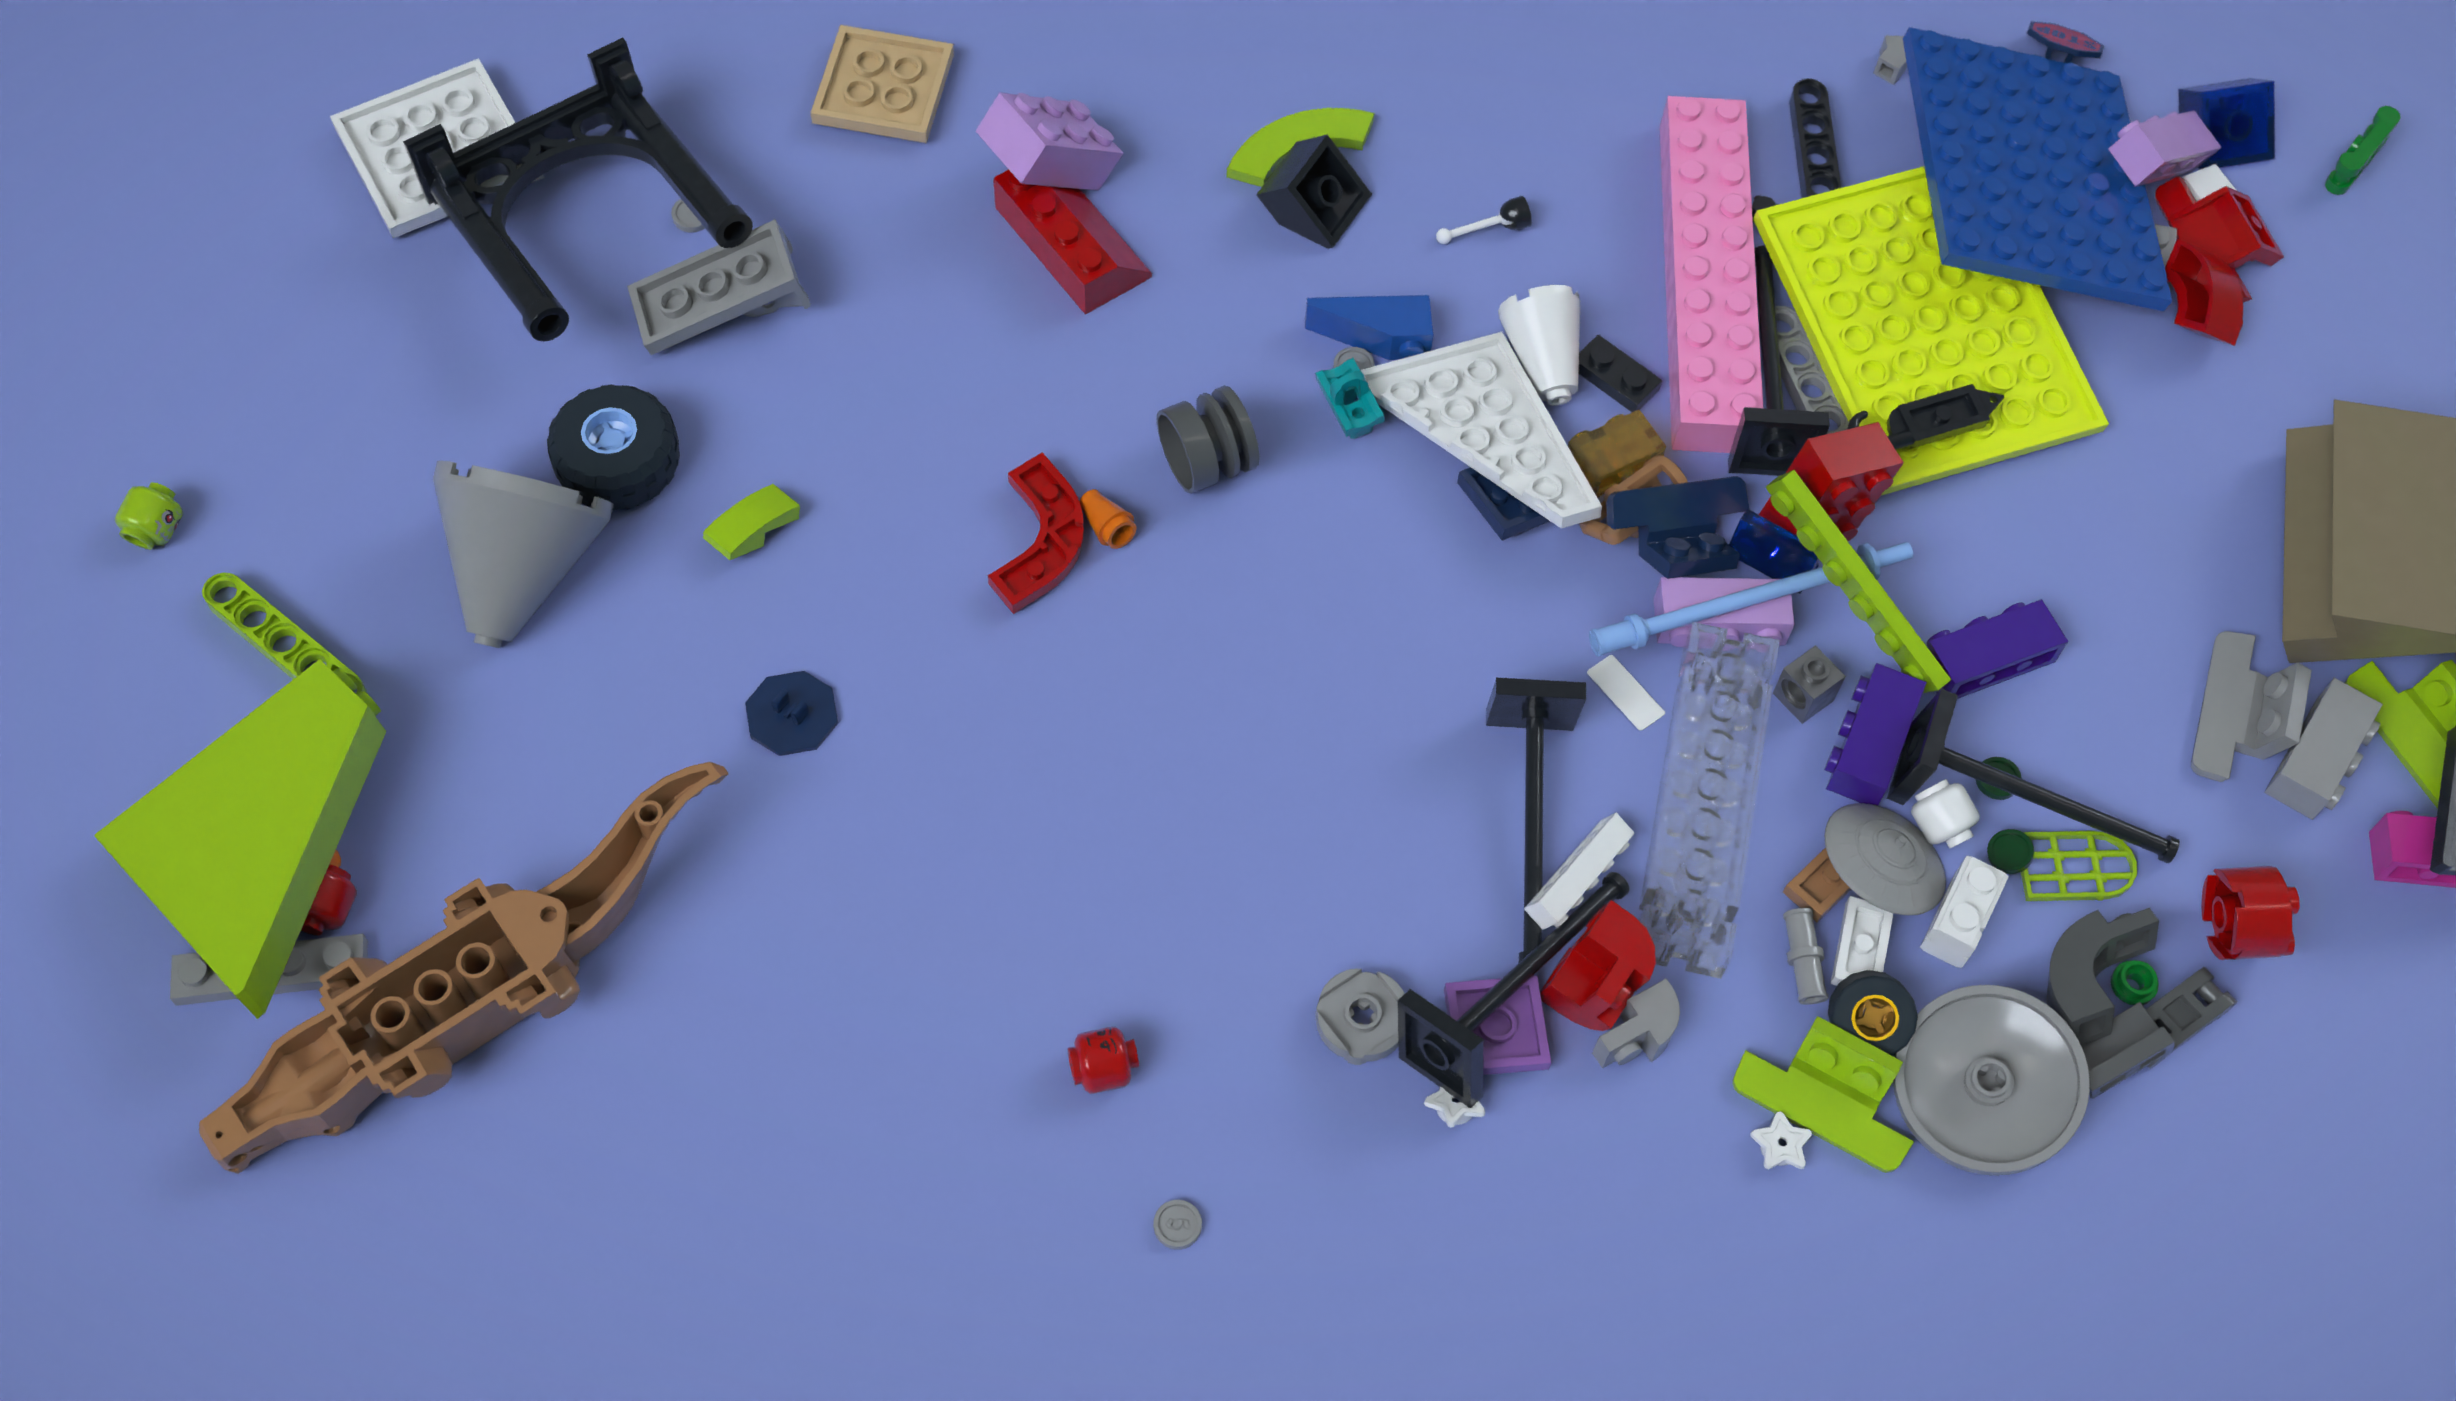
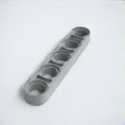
M1775 306L1776 320L1784 321L1791 327L1789 332H1778L1781 378L1796 410L1829 412V418L1836 422L1838 429L1828 431L1827 434L1847 430L1849 421L1831 389L1796 311L1786 306ZM1790 352L1800 353L1805 357L1807 363L1803 365L1792 364L1786 358V354ZM1804 385H1814L1821 390L1822 396L1817 398L1808 397L1803 393L1801 387Z

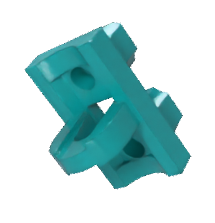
M1354 358L1346 360L1336 368L1321 370L1315 373L1316 381L1346 437L1350 436L1351 439H1356L1371 433L1373 426L1384 422V414Z

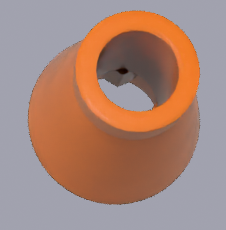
M1096 489L1089 490L1083 494L1079 502L1099 542L1112 549H1118L1128 544L1136 533L1133 515L1103 496Z

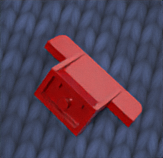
M2179 176L2174 177L2156 189V203L2169 226L2177 228L2176 238L2205 250L2227 263L2239 281L2243 303L2252 300L2236 268L2249 260L2252 262L2257 260L2272 266L2284 256L2249 196L2224 186L2196 202L2184 179Z

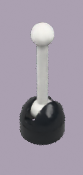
M1522 195L1509 199L1503 203L1499 215L1452 230L1442 228L1436 233V239L1440 244H1447L1453 237L1502 223L1510 230L1530 227L1532 225V218L1528 203Z

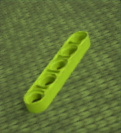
M223 572L213 575L204 583L202 595L210 610L292 679L296 678L309 663L321 659L333 672L339 667L345 671L358 687L356 695L363 690L367 693L358 675L239 577L232 573ZM225 587L237 589L236 595L228 602L219 603L214 601L215 594L220 589ZM261 611L266 613V618L262 624L256 627H246L243 625L244 619L252 612ZM284 636L296 638V643L290 650L285 652L273 650L274 643L279 638Z

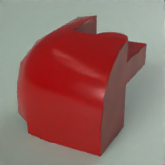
M1612 900L1589 920L1586 925V931L1572 948L1569 947L1540 990L1541 1001L1576 1024L1599 1031L1612 1029L1626 1007L1627 1000L1632 997L1635 991L1651 979L1656 965L1655 945L1647 928L1634 915Z

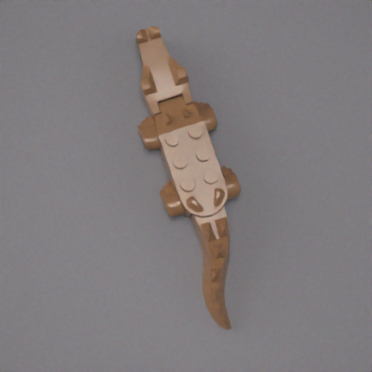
M706 762L688 766L663 777L643 791L630 804L611 831L602 839L590 855L571 871L536 892L531 890H514L506 883H496L485 887L481 879L477 878L444 899L448 907L443 909V913L447 917L443 921L447 928L396 960L387 964L377 958L350 957L321 975L319 980L323 986L319 988V991L323 997L319 1001L325 1010L292 1028L274 1041L249 1081L221 1106L200 1121V1136L213 1158L223 1169L239 1174L248 1167L250 1160L288 1140L313 1135L339 1136L353 1127L357 1116L383 1092L385 1094L391 1092L397 1099L409 1095L413 1098L423 1097L436 1092L451 1079L452 1065L527 1016L540 1012L542 1017L547 1019L569 1008L576 1001L580 992L579 985L575 979L579 971L580 959L598 947L625 919L640 893L649 865L666 828L691 798L699 795L709 785L720 783L729 774L724 766L713 762Z

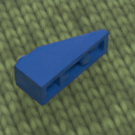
M1429 295L1307 298L1305 329L1347 345L1362 348L1371 354L1387 360L1403 359L1431 351L1433 326Z

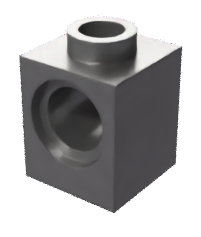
M1815 645L1783 668L1773 694L1803 724L1834 701L1846 676Z

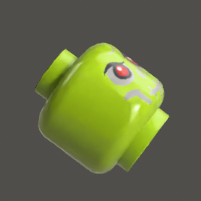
M151 482L149 487H132L127 492L114 518L116 525L121 529L119 535L124 540L148 550H152L154 545L163 546L167 544L183 516L181 506L174 500L175 492L155 482Z

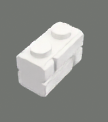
M1966 856L1955 872L1920 948L1955 967L1963 968L1968 958L1975 951L2009 876L2005 872L1972 856Z

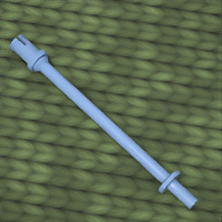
M1908 542L1875 551L1869 543H1864L1858 546L1857 554L1877 580L1880 577V567L1911 559L1913 557V550ZM1822 567L1648 619H1644L1634 613L1625 616L1622 622L1599 629H1591L1589 631V642L1597 657L1629 646L1638 649L1646 645V641H1648L1651 635L1830 583V581L1825 576Z

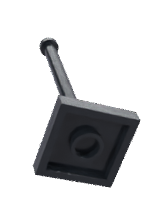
M1762 245L1754 248L1767 409L1744 407L1728 457V472L1780 476L1787 472L1807 439L1827 434L1830 422L1829 412L1784 410L1772 271L1773 261L1766 246Z
M1496 677L1486 708V726L1526 728L1524 908L1541 890L1543 881L1544 729L1574 730L1586 701L1585 682ZM1525 910L1523 951L1519 953V962L1542 942L1541 927Z
M1941 688L1912 721L1898 759L1887 799L1904 805L1937 770V766L1940 764L2158 854L2160 861L2170 863L2174 859L2180 844L2178 838L2170 835L2163 838L1944 747L1958 695Z
M1610 872L1602 880L1603 885L1457 1021L1413 990H1408L1398 1000L1399 1059L1439 1087L1441 1086L1464 1105L1472 1108L1483 1097L1484 1039L1473 1031L1571 941L1610 900L1622 899L1629 893L1630 888L1624 877L1616 872Z

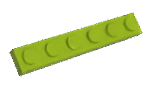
M1792 470L1780 475L1765 486L1771 494L1770 500L1774 508L1781 515L1789 518L1798 530L1796 534L1801 544L1816 554L1823 564L1822 569L1825 576L1831 583L1840 586L1849 598L1848 603L1852 612L1859 619L1867 622L1876 634L1874 638L1877 645L1884 653L1894 658L1902 669L1900 672L1927 682L1923 693L1940 690L1951 678L1796 471Z

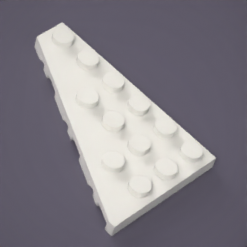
M1503 332L1360 370L1367 380L1377 403L1559 528L1562 529L1601 517L1602 505Z

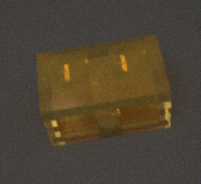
M1640 409L1625 416L1623 414L1616 415L1607 421L1605 425L1590 432L1588 430L1581 431L1568 442L1571 453L1597 498L1603 496L1605 490L1614 484H1620L1640 470L1644 463L1656 455L1664 456L1667 447Z

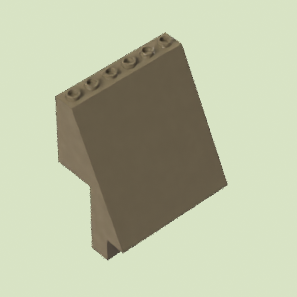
M2334 399L2333 424L2286 429L2282 642L2289 663L2456 653V418Z

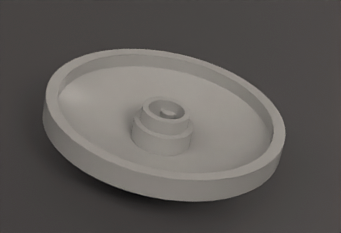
M1973 985L1939 996L1918 1013L1914 1035L1907 1046L1895 1054V1058L1903 1061L1893 1081L1894 1094L1897 1106L1907 1127L1915 1138L1933 1155L1956 1168L1971 1173L1994 1176L2010 1175L2043 1164L2068 1143L2085 1115L2089 1099L2090 1078L2087 1061L2080 1042L2073 1030L2056 1011L2041 1000L2023 991L1998 985Z

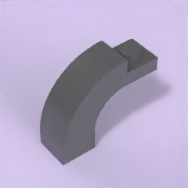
M2150 908L2133 914H2123L2107 923L2099 910L2094 911L2072 924L2058 940L2050 960L2047 1005L2066 1021L2076 1035L2080 1045L2110 1035L2112 1031L2115 1006L2097 982L2096 976L2113 964L2155 949L2159 920Z

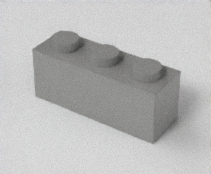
M2334 677L2318 696L2303 722L2299 744L2288 749L2264 793L2311 820L2324 807L2332 810L2346 789L2339 784L2343 776L2349 778L2363 758V755L2357 752L2361 743L2367 746L2381 723L2374 719L2383 704Z

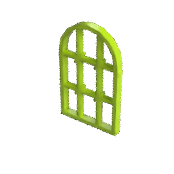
M2090 830L2023 832L2031 840L2050 839L2051 849L2034 852L2033 859L2053 858L2056 870L2052 871V874H2028V868L2021 872L2026 901H2102L2116 898L2129 890L2137 876V861L2132 850L2123 840L2107 833ZM2057 839H2087L2089 848H2085V851H2059ZM2095 839L2105 840L2117 846L2119 850H2097ZM2102 857H2126L2130 866V872L2101 873L2099 860H2103ZM2065 858H2091L2093 870H2090V873L2064 874L2061 861H2065ZM2129 879L2127 884L2119 890L2105 892L2104 883L2107 880ZM2074 880H2095L2097 892L2068 893L2066 883ZM2030 881H2058L2060 893H2032Z

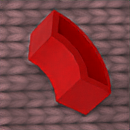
M2177 239L2165 265L2167 279L2177 293L2178 310L2174 324L2201 336L2235 346L2243 326V296L2235 273L2219 257Z

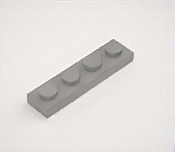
M364 934L296 941L274 994L319 989L323 986L319 980L321 975L350 957L368 958V940ZM197 952L172 955L170 999L176 1006L238 999Z

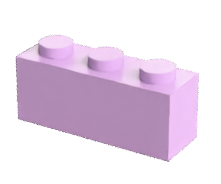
M2194 110L2181 114L2174 111L2164 118L2154 116L2142 123L2135 120L2119 131L2117 135L2120 139L2108 149L2136 187L2190 173L2217 152L2221 146Z
M1661 577L1654 596L1655 616L1780 579L1691 577L1667 579L1666 577ZM1789 594L1656 634L1657 643L1672 644L1676 647H1686L1692 644H1714L1721 648L1735 645H1757L1761 648H1774L1779 645H1786L1795 625L1792 596Z

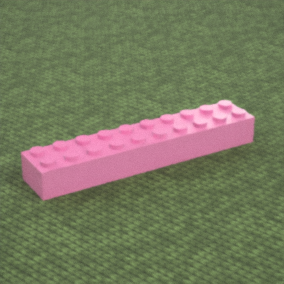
M1668 96L1660 123L1672 450L1730 453L1744 407L1763 408L1746 100Z

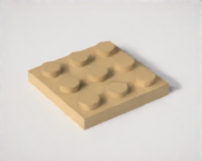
M840 25L810 113L812 124L927 143L954 57L953 44Z

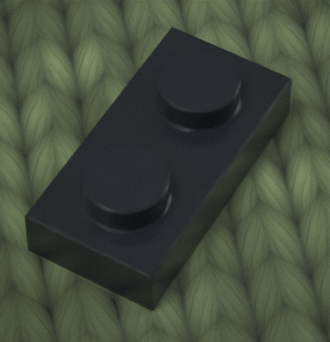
M1599 334L1579 352V375L1633 414H1636L1660 390L1662 380Z

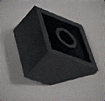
M1328 134L1296 142L1256 195L1279 225L1329 249L1334 247L1372 193Z

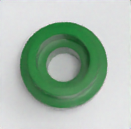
M2139 960L2125 961L2119 964L2112 972L2110 980L2115 995L2129 1005H2135L2139 1002L2142 1005L2149 1003L2156 996L2159 987L2155 970L2149 964ZM2127 979L2134 980L2139 985L2140 990L2131 987Z

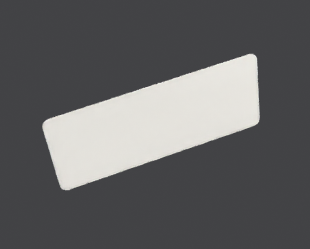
M1609 655L1587 671V674L1638 730H1644L1665 715V711L1613 655Z

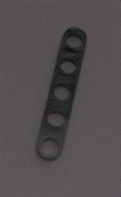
M1802 79L1793 87L1789 108L1801 198L1817 195L1811 189L1813 185H1824L1832 191L1841 188L1827 89L1821 82L1815 79ZM1809 93L1814 95L1818 101L1806 103L1799 98V95ZM1806 123L1816 124L1822 129V132L1810 133L1803 128V125ZM1819 154L1826 159V163L1815 164L1807 158V155Z

